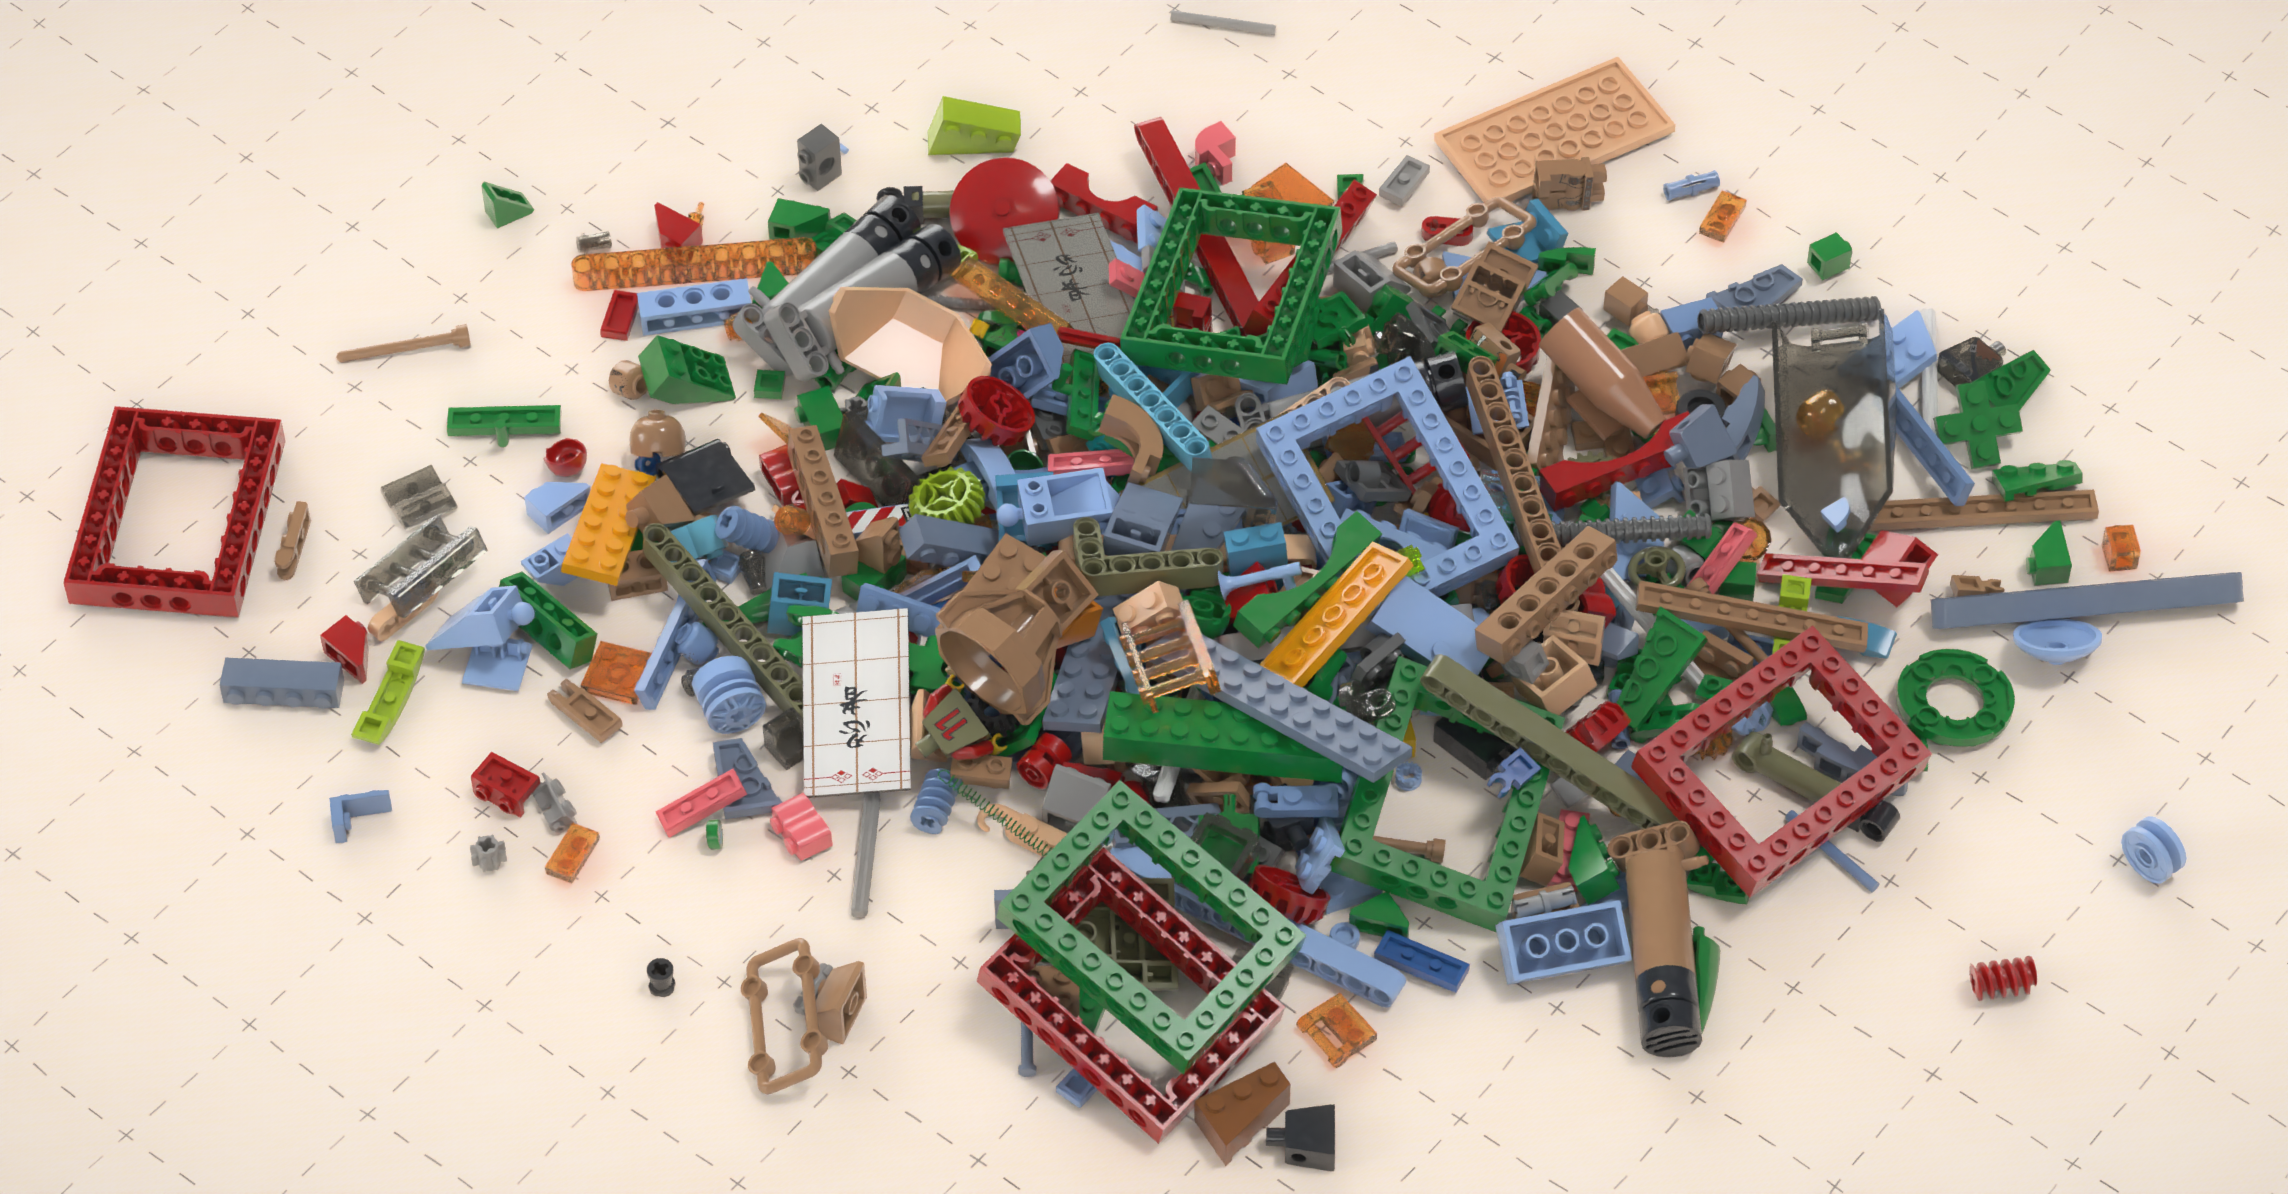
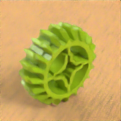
M950 466L947 471L939 469L938 473L934 475L929 473V478L920 479V486H914L913 494L909 495L908 506L911 518L918 514L974 525V518L981 517V510L985 508L984 500L986 498L980 480L971 471H964L962 467L954 470Z

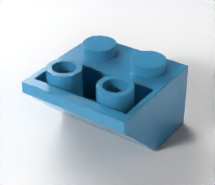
M774 572L767 633L792 636L803 630L802 627L795 626L788 621L786 612L789 606H819L829 609L832 579Z

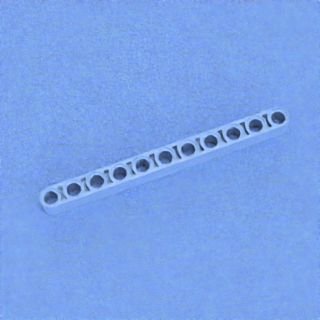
M1138 846L1112 847L1110 850L1112 855L1140 879L1174 878L1176 909L1249 944L1256 945L1252 941H1246L1244 939L1245 935L1228 921L1226 923L1221 920L1222 916L1205 902L1203 904L1199 902V897L1185 885L1175 882V877L1161 865H1155L1151 862L1152 858ZM1288 919L1306 934L1301 950L1289 963L1381 1007L1388 1008L1392 1006L1406 984V978L1399 970L1310 927Z

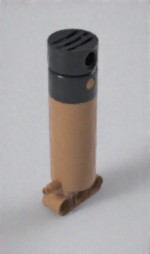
M1674 821L1618 835L1609 842L1607 848L1610 857L1617 867L1626 873L1642 1049L1648 1054L1669 1058L1689 1054L1699 1048L1702 1043L1686 871L1708 865L1709 860L1706 855L1693 857L1698 852L1700 843L1690 826L1684 821Z

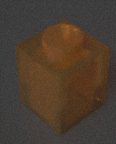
M2134 525L2105 527L2101 545L2108 571L2137 569L2141 549Z

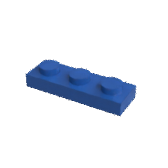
M1389 930L1386 931L1374 951V959L1455 993L1459 990L1470 969V964Z

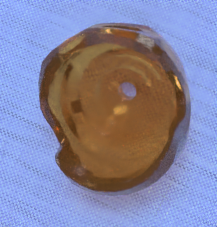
M1821 389L1802 402L1797 409L1795 420L1805 435L1813 440L1821 441L1839 430V427L1835 426L1834 423L1843 415L1845 409L1836 394L1829 389Z

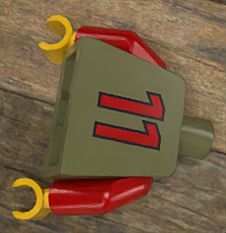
M950 675L945 684L929 695L923 710L924 720L922 721L929 734L916 742L915 745L925 758L938 748L941 749L947 758L952 757L956 760L978 759L990 754H1000L1007 748L1006 745L999 747L995 742L1002 735L998 733L990 738L987 729L960 694L964 684L959 687L954 686L952 682L956 676Z

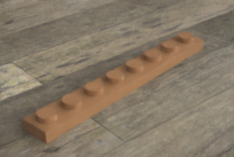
M2094 489L2037 492L2036 495L2032 496L2018 493L2014 494V500L2007 502L2004 501L2001 494L1969 496L1964 506H1954L1948 497L1870 501L1867 502L1866 507L1870 531L2098 519L2099 514Z
M1639 581L1637 587L1636 611L1657 614L1661 606L1679 619L1792 640L1813 625L1832 647L1862 653L1867 648L1868 623L1645 581Z

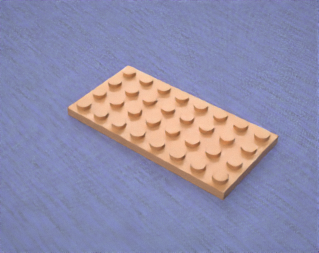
M1615 57L1434 133V141L1484 203L1494 197H1503L1511 202L1532 193L1536 161L1581 160V157H1589L1591 165L1601 164L1675 132L1676 124L1619 57Z

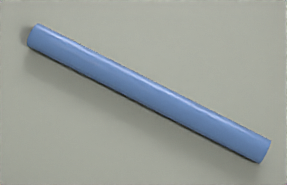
M1791 810L1787 813L1785 819L1790 822L1798 814ZM1829 840L1819 847L1869 891L1874 892L1879 887V882Z

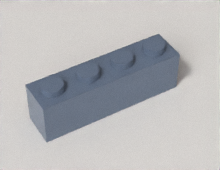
M915 514L899 529L907 559L939 564L945 567H953L976 555L980 565H982L999 543L998 529Z
M225 657L219 686L223 703L234 705L302 706L326 709L340 707L345 680L342 664L339 662Z

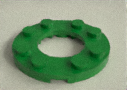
M1938 649L1919 655L1918 660L1905 666L1897 684L1896 703L1901 716L1907 724L1925 738L1939 745L1973 747L1994 739L2008 726L2015 705L2014 690L2002 670L1998 672L1987 663L1988 659L1983 656L1959 649ZM1957 679L1974 686L1981 694L1984 704L1983 708L1975 716L1954 720L1950 719L1949 716L1943 717L1936 708L1930 706L1926 693L1932 684L1940 680Z

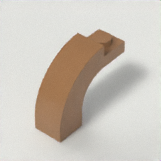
M1113 394L1098 432L1121 441L1129 448L1133 455L1134 465L1126 485L1128 482L1139 485V482H1146L1148 475L1155 476L1163 454L1162 435L1157 424L1147 412L1133 402Z

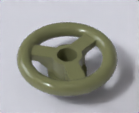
M1652 546L1640 550L1631 558L1628 565V576L1636 587H1638L1639 581H1643L1637 574H1649L1652 577H1657L1662 585L1676 587L1683 580L1686 572L1685 562L1680 554L1663 546ZM1642 559L1645 560L1644 563L1638 565V563H1639ZM1670 559L1677 566V572L1672 579L1666 574V567Z

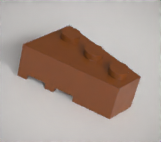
M1275 1061L1194 1101V1121L1225 1166L1232 1161V1157L1243 1146L1246 1147L1252 1142V1137L1260 1129H1265L1290 1105L1291 1084Z

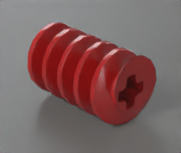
M2030 955L2026 956L2024 961L2019 957H2015L2012 963L2008 959H2002L2000 964L1995 960H1991L1988 966L1984 962L1977 963L1976 968L1971 963L1969 966L1971 987L1978 1001L1983 1000V992H1987L1990 1000H1993L1995 998V990H1999L2001 997L2006 998L2007 989H2011L2014 997L2019 994V987H2023L2025 994L2030 995L2031 986L2037 985V970L2035 962Z

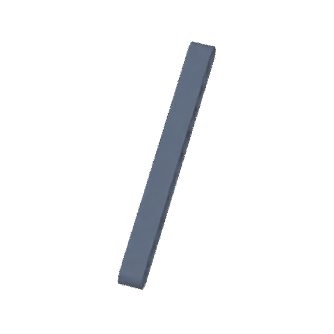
M2228 572L1930 599L1932 628L1945 629L2244 602L2242 572Z

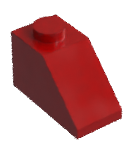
M657 202L654 208L661 251L666 256L684 263L703 243L702 226L700 223Z
M345 615L320 634L323 653L334 662L341 663L345 671L363 684L367 681L368 632L361 622H355Z

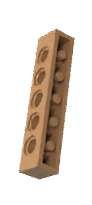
M817 425L789 429L787 453L828 577L857 574L859 550Z
M1587 526L1475 628L1477 650L1504 665L1513 656H1517L1526 644L1535 639L1551 621H1555L1565 608L1573 604L1588 587L1596 583L1603 573L1615 565L1616 561H1618L1616 540Z

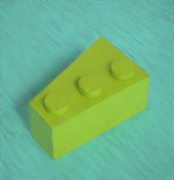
M942 96L927 131L928 155L1013 153L1021 136L1020 111Z

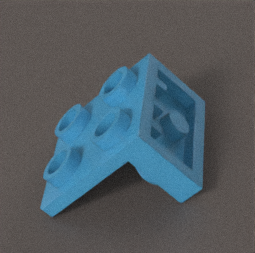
M1539 199L1529 200L1526 211L1536 218L1537 224L1535 228L1524 235L1525 241L1521 248L1511 250L1506 247L1505 249L1533 263H1538L1540 252L1563 248L1569 233ZM1524 222L1489 228L1486 234L1495 242L1502 237V230L1505 227L1521 225Z

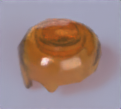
M1748 517L1738 524L1753 529L1757 537L1739 561L1755 562L1765 555L1772 539L1770 530L1764 522Z

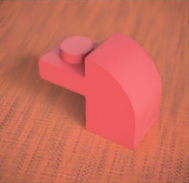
M1222 121L1206 127L1197 135L1195 140V166L1206 162L1213 177H1216L1222 185L1231 182L1232 162L1230 158L1236 156V137Z

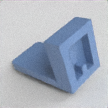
M372 790L365 793L343 794L337 797H330L331 821L335 843L347 842L346 830L352 829L351 817L391 812L392 804L389 790Z

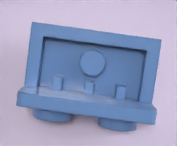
M1677 465L1663 468L1644 478L1635 479L1641 499L1649 508L1652 509L1672 497L1680 504L1685 501L1682 493L1685 490L1684 484L1674 471Z

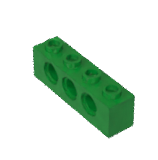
M523 571L500 579L499 587L517 585L522 602L529 603L534 609L535 614L532 622L527 625H519L520 629L570 670L592 661L598 633Z

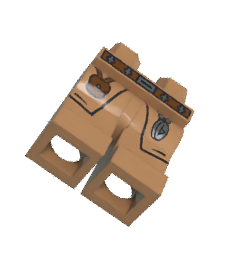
M1581 157V160L1536 161L1532 200L1539 199L1548 210L1562 208L1577 210L1580 207L1582 211L1590 210L1591 202L1604 201L1605 189L1602 182H1607L1605 164L1591 165L1589 157Z

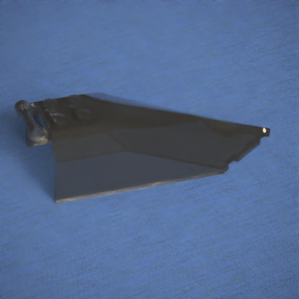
M1884 308L1878 309L1879 335L1872 339H1869L1868 323L1861 322L1858 323V326L1825 330H1821L1820 327L1811 328V346L1792 344L1780 328L1778 321L1771 322L1778 501L1824 557L1851 558L1894 489L1897 416L1893 330ZM1859 337V340L1822 344V341ZM1845 496L1850 507V513L1846 520V526L1839 532H1836L1823 519L1821 510Z

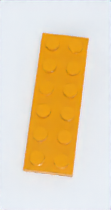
M601 463L562 562V573L614 586L618 585L639 527L632 528L626 523L625 516L628 512L626 504L640 491L655 482L656 476L620 468L616 465Z
M1372 542L1261 662L1260 666L1282 676L1301 688L1304 687L1312 676L1346 642L1347 638L1356 628L1366 620L1367 616L1411 570L1414 565L1410 559Z

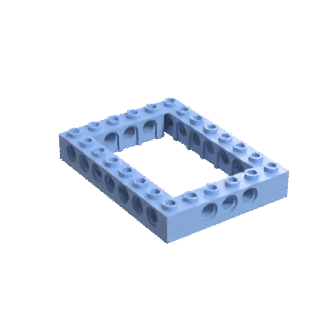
M1411 356L1256 428V443L1324 565L1331 555L1332 540L1336 529L1342 522L1301 449L1309 447L1311 442L1328 434L1330 436L1335 435L1337 430L1354 422L1358 424L1362 418L1379 410L1381 412L1386 411L1392 405L1393 395H1395L1403 410L1402 415L1404 419L1408 418L1416 432L1417 442H1421L1430 457L1429 463L1431 466H1435L1441 476L1444 489H1448L1457 505L1456 510L1458 514L1462 513L1470 527V535L1472 539L1413 566L1406 576L1437 597H1440L1507 565L1512 558L1518 556L1519 545ZM1381 602L1368 616H1373Z

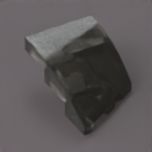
M1396 313L1390 321L1385 322L1382 331H1375L1373 333L1376 353L1387 355L1389 366L1411 356L1413 362L1423 360L1427 366L1426 358L1436 356L1425 334L1401 313Z

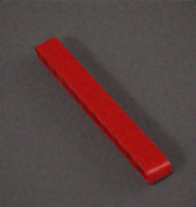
M1160 116L1134 124V132L1138 144L1171 207L1179 187L1200 190L1164 119ZM1201 234L1195 253L1203 269L1206 271L1233 327L1238 326L1242 336L1247 337L1251 334L1243 328L1259 301L1224 236Z

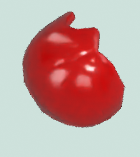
M565 438L557 441L550 448H546V457L543 459L548 469L556 476L570 477L577 475L583 470L587 462V449L577 439Z

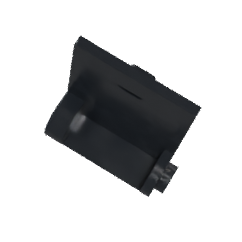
M718 438L656 464L658 478L664 475L669 477L694 516L755 491V485L732 456L728 444Z

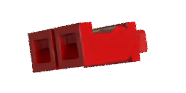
M1179 291L1167 324L1175 328L1191 330L1199 328V331L1213 332L1211 317L1212 298Z

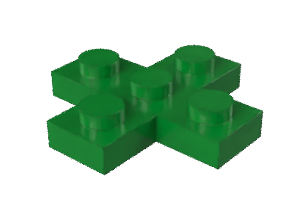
M1985 381L1955 386L1960 413L1933 418L1937 437L1944 445L1966 442L1971 469L2001 464L1996 437L2023 432L2018 404L1990 408Z

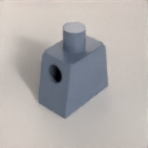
M1702 404L1670 431V437L1674 446L1664 451V456L1671 466L1682 461L1687 468H1700L1732 456L1737 451L1715 405Z

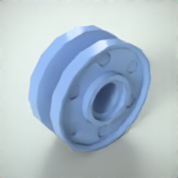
M2146 816L2136 824V827H2131L2122 834V849L2128 862L2139 875L2152 883H2163L2172 876V873H2176L2186 864V852L2180 838L2170 826L2156 817Z

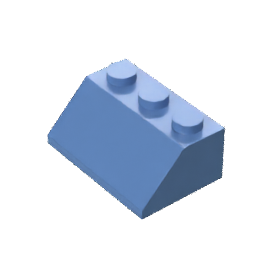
M1048 323L1031 328L988 358L992 364L989 376L1012 385L1026 399H1029L1058 379L1064 347L1053 325Z

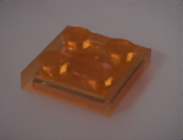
M600 641L580 686L591 695L637 705L639 698L634 691L636 683L639 681L646 667L647 660L652 653Z

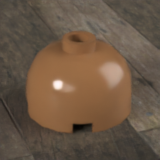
M663 410L648 411V416L637 420L630 431L629 446L630 453L633 455L653 457V453H662V457H669L685 452L686 436L681 423L674 417L665 415Z

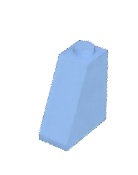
M1306 361L1293 367L1287 385L1239 378L1241 390H1253V394L1259 398L1261 404L1311 391L1318 387L1315 365L1311 361Z

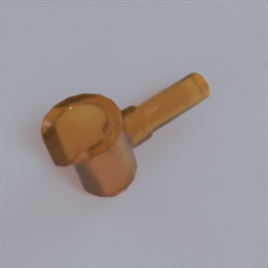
M699 202L696 211L688 213V218L700 223L703 228L704 215L702 211L704 203Z

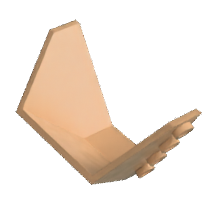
M840 287L833 297L829 316L839 359L877 379L898 372L901 375V387L939 389L947 402V407L960 399V395L973 378L989 376L991 373V362L959 314L909 288Z

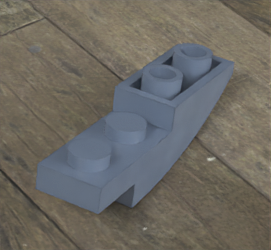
M1753 375L1748 383L1742 386L1740 394L1733 404L1726 408L1721 418L1737 453L1719 461L1745 460L1756 440L1764 415L1765 390L1759 377Z
M1807 721L1799 728L1797 747L1815 758V770L1840 783L1846 781L1877 758L1871 750L1862 744L1853 751L1846 744L1838 742L1827 735L1821 728L1814 727ZM1909 781L1890 795L1904 796L1907 793Z

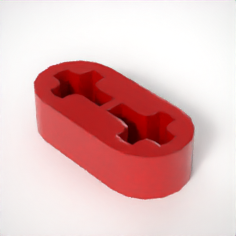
M1427 217L1422 222L1421 236L1425 241H1428L1461 218ZM1473 225L1464 229L1463 234L1458 233L1443 244L1454 246L1468 245L1473 239Z

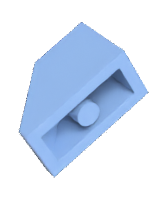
M545 482L524 496L527 515L549 534L583 511L591 487L587 483Z

